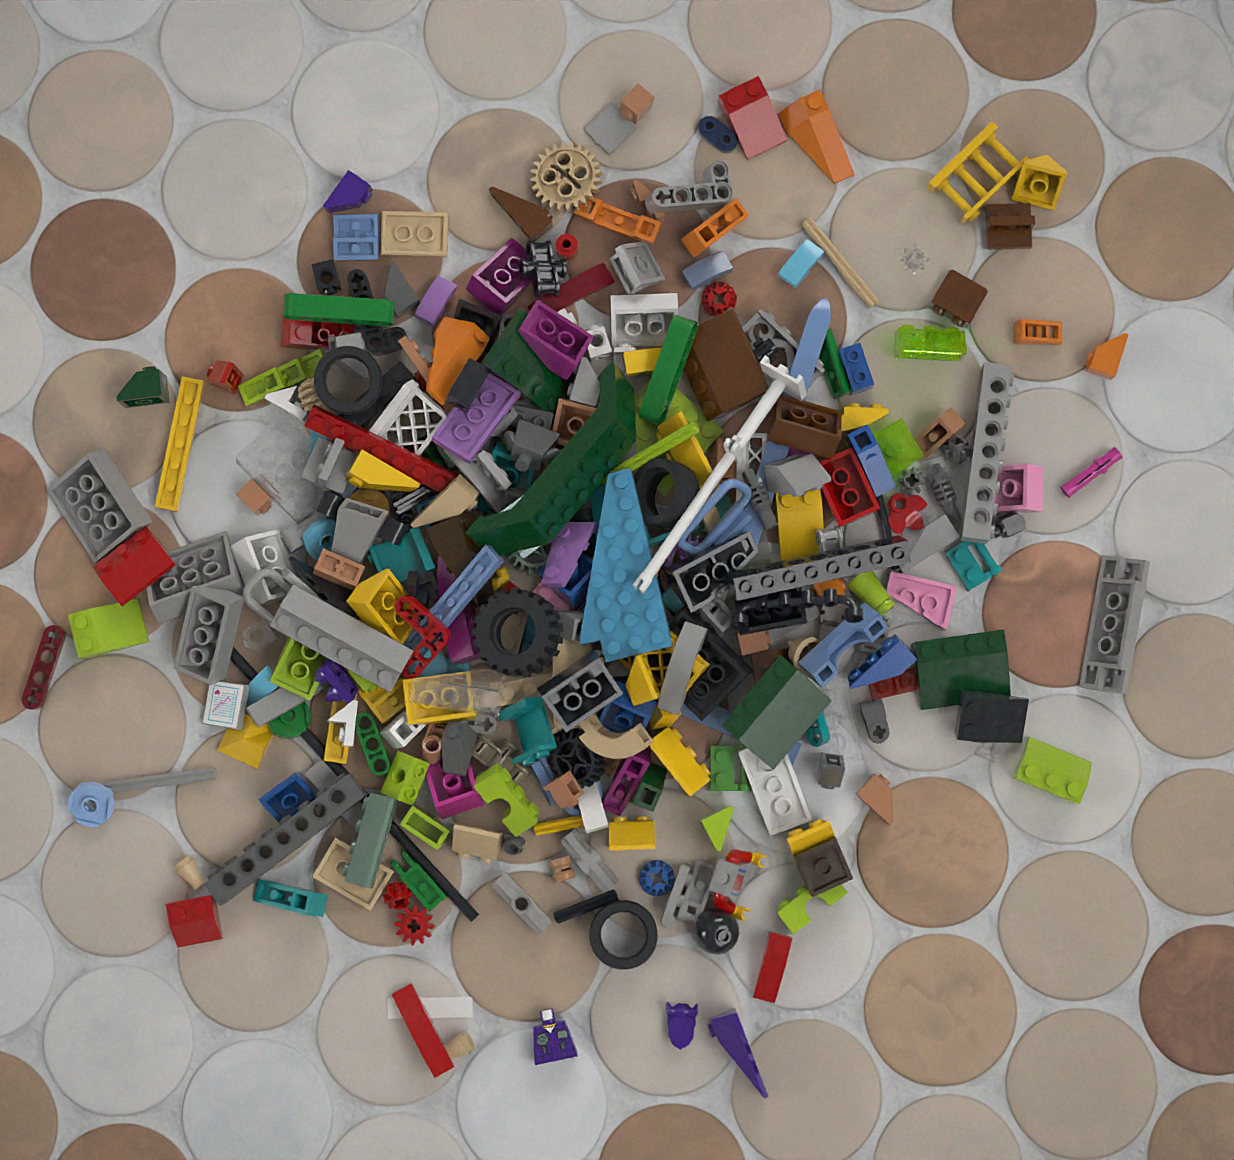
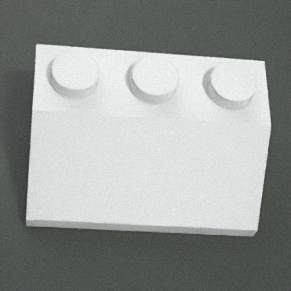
M677 293L610 295L612 347H618L619 344H631V347L663 346L673 317L678 315Z
M279 529L244 537L230 546L245 585L255 573L265 568L281 573L287 567L297 575L293 564L288 559L290 556ZM270 577L263 578L251 592L252 598L261 606L283 600L288 594L286 590Z

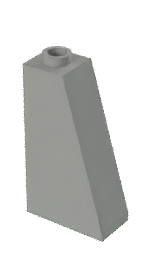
M346 498L338 508L331 552L361 564L384 524L389 511Z

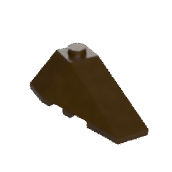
M473 511L454 516L424 530L433 552L437 557L440 556L448 566L446 569L450 574L453 573L456 578L461 575L481 551L477 544L465 533L477 520ZM491 577L471 599L476 608L481 607L482 604L487 605L489 603L487 599L492 595L495 596Z

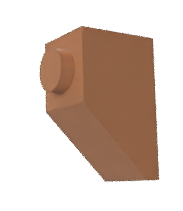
M950 407L922 431L912 443L927 458L965 425V422Z
M873 774L855 795L883 821L891 825L894 821L892 789L888 786L890 782L882 774L879 776Z

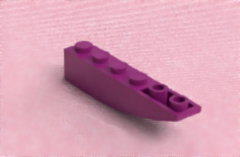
M440 556L438 557L437 569L439 600L457 579L453 573L450 574L446 569L448 566ZM471 601L448 627L451 632V639L447 644L451 663L465 664L479 659V650L475 649L473 645L476 637L472 636V629H476L477 623L473 622L476 614L474 604Z

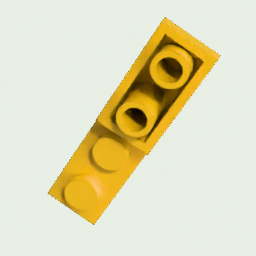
M849 403L848 407L844 406L842 409L841 434L854 432L867 424L870 426L877 423L888 415L889 408H883L884 405L871 404L869 408L861 407L859 403Z

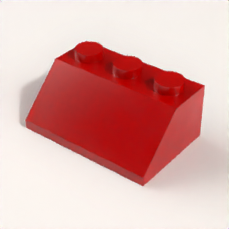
M852 447L834 455L832 459L827 458L819 462L831 477V481L823 484L821 489L839 527L858 521L880 510V506Z
M145 526L126 542L119 545L107 557L101 559L93 569L113 597L123 607L176 564L162 542Z

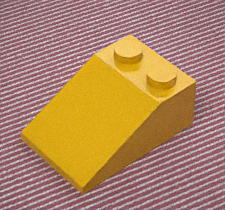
M809 489L805 491V495L793 497L792 494L781 496L778 493H774L776 520L779 524L777 525L781 560L818 553L816 530H824L820 489Z
M470 671L402 680L408 725L476 720Z
M637 816L636 821H627V817H613V822H609V851L656 849L654 820H650L649 816Z

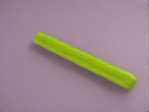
M690 422L615 466L610 473L631 468L632 471L636 470L648 461L699 433L697 424ZM608 475L602 481L604 486L606 485Z

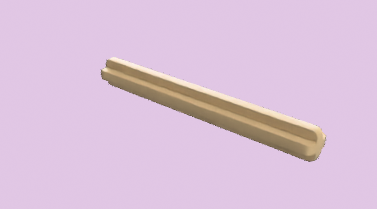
M812 218L806 219L802 223V227L819 248L824 250L826 257L866 306L872 308L876 305L878 299L815 221Z

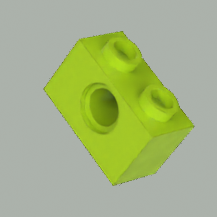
M397 750L380 793L413 806L430 763Z

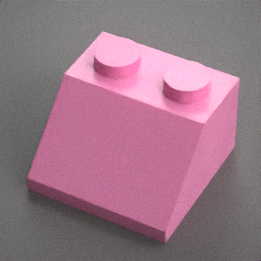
M1031 464L1003 466L1002 472L998 473L997 481L1000 482L999 494L995 495L994 503L998 504L997 512H1043L1044 467Z

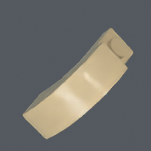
M594 713L578 724L585 731L579 737L580 740L590 750L607 758H627L639 753L653 743V740L641 723L627 732L617 733L605 728Z

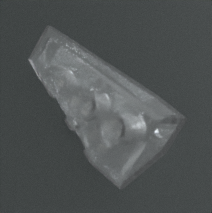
M479 669L413 679L409 702L499 718L507 675L494 670Z
M846 671L838 672L823 688L809 679L832 700L823 713L830 733L828 743L836 755H843L845 764L863 760Z

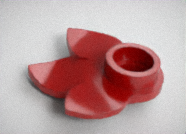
M901 493L892 495L887 503L888 509L891 512L888 522L892 531L900 535L905 527L912 530L923 529L924 523L920 511L928 505L927 502L918 495L908 497ZM896 501L902 503L901 509L895 507Z

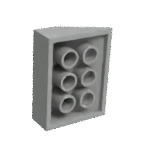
M105 449L88 453L47 489L49 495L94 563H98L101 559L107 557L137 531L145 526L149 527L153 523Z
M226 531L168 551L176 565L147 587L149 605L159 624L186 615L193 586L226 589L242 595L243 583Z

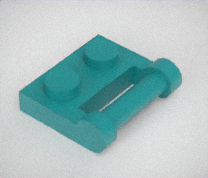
M964 541L944 553L967 591L1003 571L1000 565L997 566L984 544ZM975 545L990 571L983 572L968 548L969 546Z

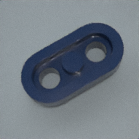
M706 116L700 120L698 132L703 139L721 153H731L735 150L737 136L733 131L713 116ZM712 124L713 129L708 130L705 128V125ZM725 137L730 139V142L727 144L722 141Z

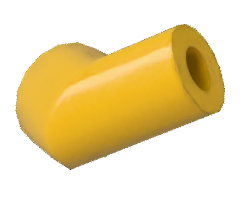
M506 568L497 569L495 572L497 578L491 579L494 590L499 589L509 581L510 574H508Z

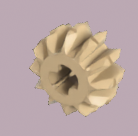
M314 378L304 380L300 387H298V397L304 406V410L310 413L312 406L315 404L329 411L330 409L317 396L314 388Z

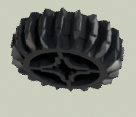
M573 728L567 732L563 731V733L556 736L555 743L557 748L549 751V754L553 756L549 762L554 763L551 771L557 770L559 773L557 777L570 770L581 789H583L585 785L590 787L594 785V782L600 781L601 776L606 772L604 768L609 763L604 760L607 757L593 752L580 740L579 737L585 733L583 728L580 730L579 728ZM569 742H575V746L571 750H566ZM586 766H591L588 774H582V770Z

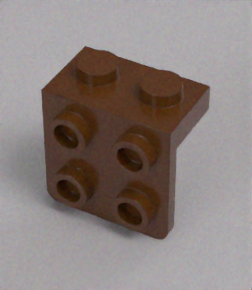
M950 270L928 307L935 314L949 318L954 325L967 329L988 291L985 287L957 271Z

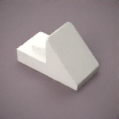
M298 386L266 394L265 399L269 403L300 421L306 422L309 414L304 410V406L298 402L292 404L299 393Z
M355 700L326 721L344 724V728L340 727L338 738L339 741H342V747L353 746L358 703Z

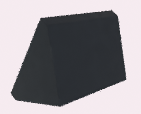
M459 299L453 319L473 322L490 337L484 349L489 352L499 332L502 316Z

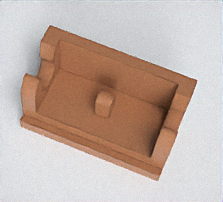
M323 549L313 574L354 591L365 566Z

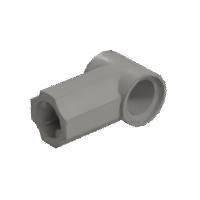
M319 513L300 524H294L280 533L291 553L304 548L302 535L312 523L321 519Z

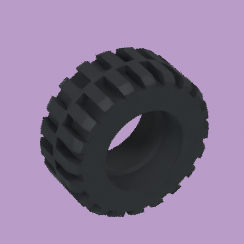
M511 588L510 591L502 590L498 592V596H490L487 599L489 603L481 605L479 608L481 614L480 616L475 615L473 621L477 623L476 629H472V636L476 637L473 645L475 649L479 650V658L485 661L486 666L490 669L511 677L525 678L531 677L533 673L539 674L543 672L544 666L549 667L553 663L552 657L558 656L560 650H557L558 644H563V637H560V632L564 631L563 624L558 621L561 617L553 609L554 605L536 593L518 588ZM517 612H524L529 614L535 623V638L531 646L523 653L510 654L502 646L501 629L508 617Z

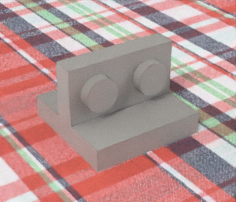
M640 241L620 245L615 249L616 254L609 258L628 295H637L648 286L660 284L665 280L646 242Z
M319 437L301 475V480L343 496L349 483V479L345 475L357 453L345 449V441L336 438L335 442L331 443Z

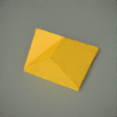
M1048 155L1025 160L1012 200L1031 203V205L1055 211L1067 171Z
M644 653L636 656L625 685L633 706L651 701L660 696V691Z
M245 713L242 730L227 728L217 750L259 769L274 734L268 729L267 724L258 728L251 716Z

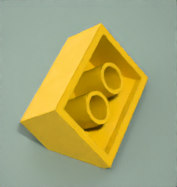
M385 569L359 583L347 599V603L364 624L401 644L405 642L414 629L395 610L396 600L403 595H408V593L389 569ZM406 601L402 607L404 610L409 609L410 603ZM412 611L413 614L410 615L411 617H413V615L416 614L415 611Z
M667 727L652 739L653 743L649 747L690 797L711 780L708 777L711 773L703 763L699 765L694 758L697 755L689 745L686 748L680 742L683 738L675 728L671 730Z

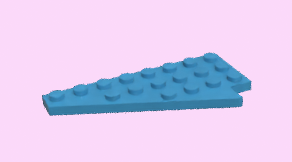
M631 468L609 473L607 477L579 640L580 645L601 640L606 662L673 646L657 575L655 574L652 579L653 581L644 594L640 592L639 588L636 590L632 586L652 560V554Z

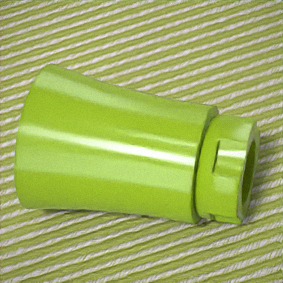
M874 571L860 573L846 586L863 602L878 612L881 617L896 605L890 599L891 596L882 586Z

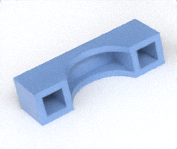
M865 602L860 606L863 609V620L861 622L849 623L844 620L798 662L806 675L821 688L838 674V659L847 648L860 642L873 643L889 628L881 615Z

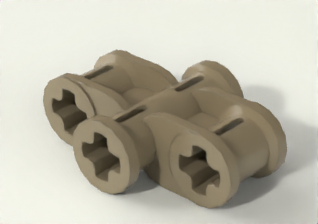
M478 734L479 738L476 740L472 756L485 765L481 771L477 772L478 775L497 763L502 768L508 770L511 779L520 772L513 780L516 785H519L526 775L529 776L531 774L522 765L512 764L513 755L519 753L520 750L510 741L504 738L503 744L498 748L483 734Z

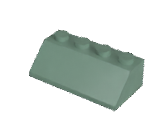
M370 793L369 797L365 796L362 810H365L363 819L359 818L355 830L359 834L357 840L352 841L349 850L352 858L350 863H346L343 871V876L346 877L345 882L369 889L374 888L398 804L396 799Z

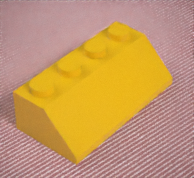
M683 412L675 414L657 426L658 433L655 435L658 441L688 424ZM695 435L671 448L666 453L668 460L682 463L696 474L700 489L713 472ZM719 483L717 484V486L715 487V489L713 490V492L710 494V496H711V495L716 491V489L720 486Z

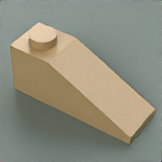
M459 474L415 517L411 526L416 528L457 516L465 509L469 512L477 504L475 499L479 491Z

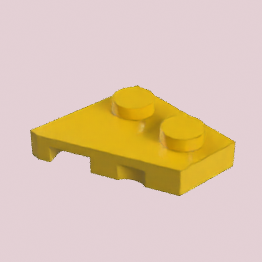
M405 678L397 680L391 692L380 686L371 693L368 690L363 693L360 690L358 691L383 725L406 708L402 681L406 680Z

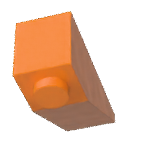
M735 198L680 240L694 258L741 223L749 214L738 199Z

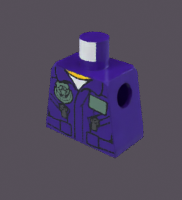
M553 1008L540 1011L542 1024L533 1027L535 1065L577 1057L578 1051L566 1020L556 1021Z

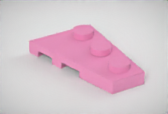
M890 571L886 587L889 595L942 629L947 630L957 586Z

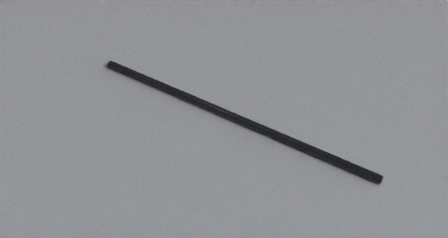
M233 646L230 660L251 682L258 675V672ZM307 727L306 731L300 736L323 760L325 746ZM324 761L337 776L343 773L345 775L350 774L342 764ZM392 821L389 833L425 870L470 922L478 917L480 914L402 829Z

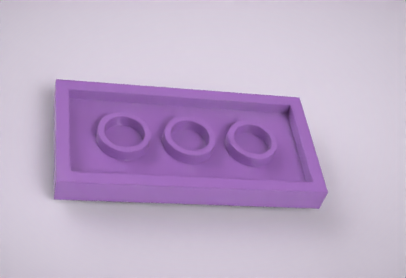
M490 373L470 408L462 411L454 407L432 436V441L470 464L521 396V392Z

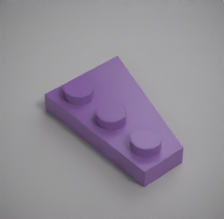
M567 522L552 540L541 582L542 585L545 587L566 586L578 565L577 560L583 550H587L590 545L588 541L591 535L599 529V525L596 522Z

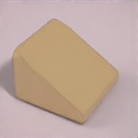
M716 506L701 520L698 532L709 533L720 520Z

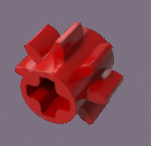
M392 882L385 887L387 893L382 896L389 909L400 910L410 904L408 898L413 896L405 882L403 884Z

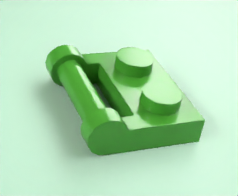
M711 746V791H751V785L749 784L741 758L740 784H734V753H738V750L746 748L745 746Z

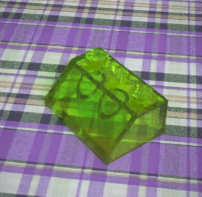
M901 325V328H897L895 331L894 358L961 362L967 354L965 331H959L957 327L937 330L935 326H924L923 329H914V325Z

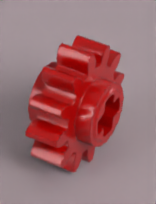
M415 904L411 911L406 906L404 908L406 914L401 912L397 914L401 921L394 923L396 927H400L396 935H404L403 943L407 939H411V945L414 946L416 939H419V942L423 944L425 941L424 935L429 938L432 936L428 929H433L435 924L429 923L433 915H425L426 907L418 911V905ZM413 920L420 924L416 930H413L412 925H409Z

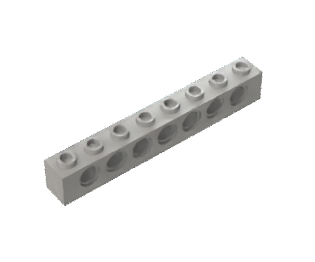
M984 362L981 367L960 541L987 544L989 539H993L995 525H991L992 516L996 517L998 504L994 503L995 495L999 494L1000 482L997 481L998 473L1002 472L1003 467L1000 452L1004 451L1006 438H1002L1003 429H1007L1009 417L1005 416L1006 408L1010 407L1011 395H1008L1009 386L1012 387L1014 373H1011V366ZM992 384L998 385L1001 388V392H993L990 386ZM988 406H995L998 409V414H991L988 411ZM985 428H993L995 430L996 435H987L985 432ZM982 450H991L993 453V457L986 458L983 455ZM982 470L987 471L990 474V479H982L979 472ZM977 493H985L987 501H979ZM981 514L985 522L982 524L977 523L974 520V515Z

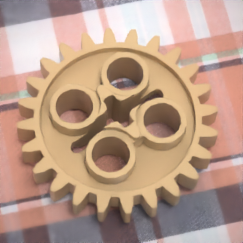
M562 142L561 148L553 144V151L545 148L547 155L539 154L538 156L541 161H534L533 164L537 169L531 170V174L534 177L530 181L534 185L532 190L534 193H537V199H542L543 206L549 204V208L552 211L557 206L559 213L563 211L564 207L570 213L573 206H575L577 211H579V204L581 203L584 206H588L586 199L594 200L592 192L599 193L595 185L602 184L601 179L598 178L602 176L601 170H598L601 166L599 162H595L597 160L595 154L590 155L589 148L583 151L582 144L575 148L573 142L570 143L569 147H566L565 143ZM563 160H570L567 165H560ZM552 166H556V167L559 169L560 172H558L557 170H555V169H553V168H551V167H552ZM579 173H587L584 178H577ZM548 177H556L554 181L546 182ZM573 183L577 184L578 186H581V188H576ZM566 189H572L569 195L562 194Z

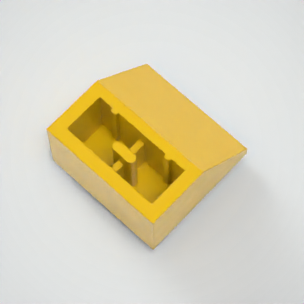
M819 818L808 823L809 828L805 830L799 827L788 832L789 837L785 838V841L795 864L797 863L793 854L835 836L830 821H823V819Z

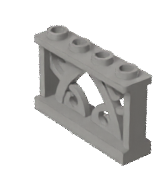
M760 309L742 327L745 334L748 332L751 340L749 344L753 350L755 349L753 343L757 341L753 335L754 326L757 324L766 325L769 332L762 334L760 329L759 338L762 337L764 341L770 338L777 348L785 350L787 368L790 374L795 359L794 352L797 353L800 341L795 342L790 337L792 333L785 326L780 327L775 322L776 318L768 310L764 312ZM774 333H775L780 339H772L773 336H774ZM820 359L817 361L809 388L825 371L823 368L824 364Z

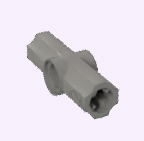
M576 829L572 830L560 841L575 858L574 861L587 876L589 875L603 893L619 881L615 874L605 865L604 859L593 846H589Z
M506 872L491 885L537 935L552 922ZM524 897L527 899L528 907L525 910H520L516 907L517 898Z

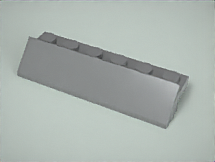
M1102 555L1079 687L1111 694L1127 695L1150 561Z
M295 585L289 590L270 624L272 628L389 692L392 691L414 651Z

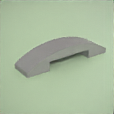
M687 621L684 623L665 675L658 702L659 709L680 715L687 694L685 692L698 652L702 648L707 628Z

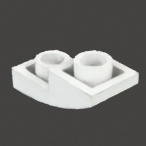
M594 782V785L590 787L585 785L582 789L584 794L577 800L579 801L578 804L586 832L590 833L608 828L597 782Z

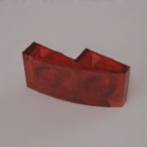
M914 668L906 669L901 675L868 684L872 701L919 690Z

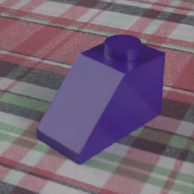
M348 170L323 204V207L328 213L360 208L363 203L366 204L372 197V187L362 178Z

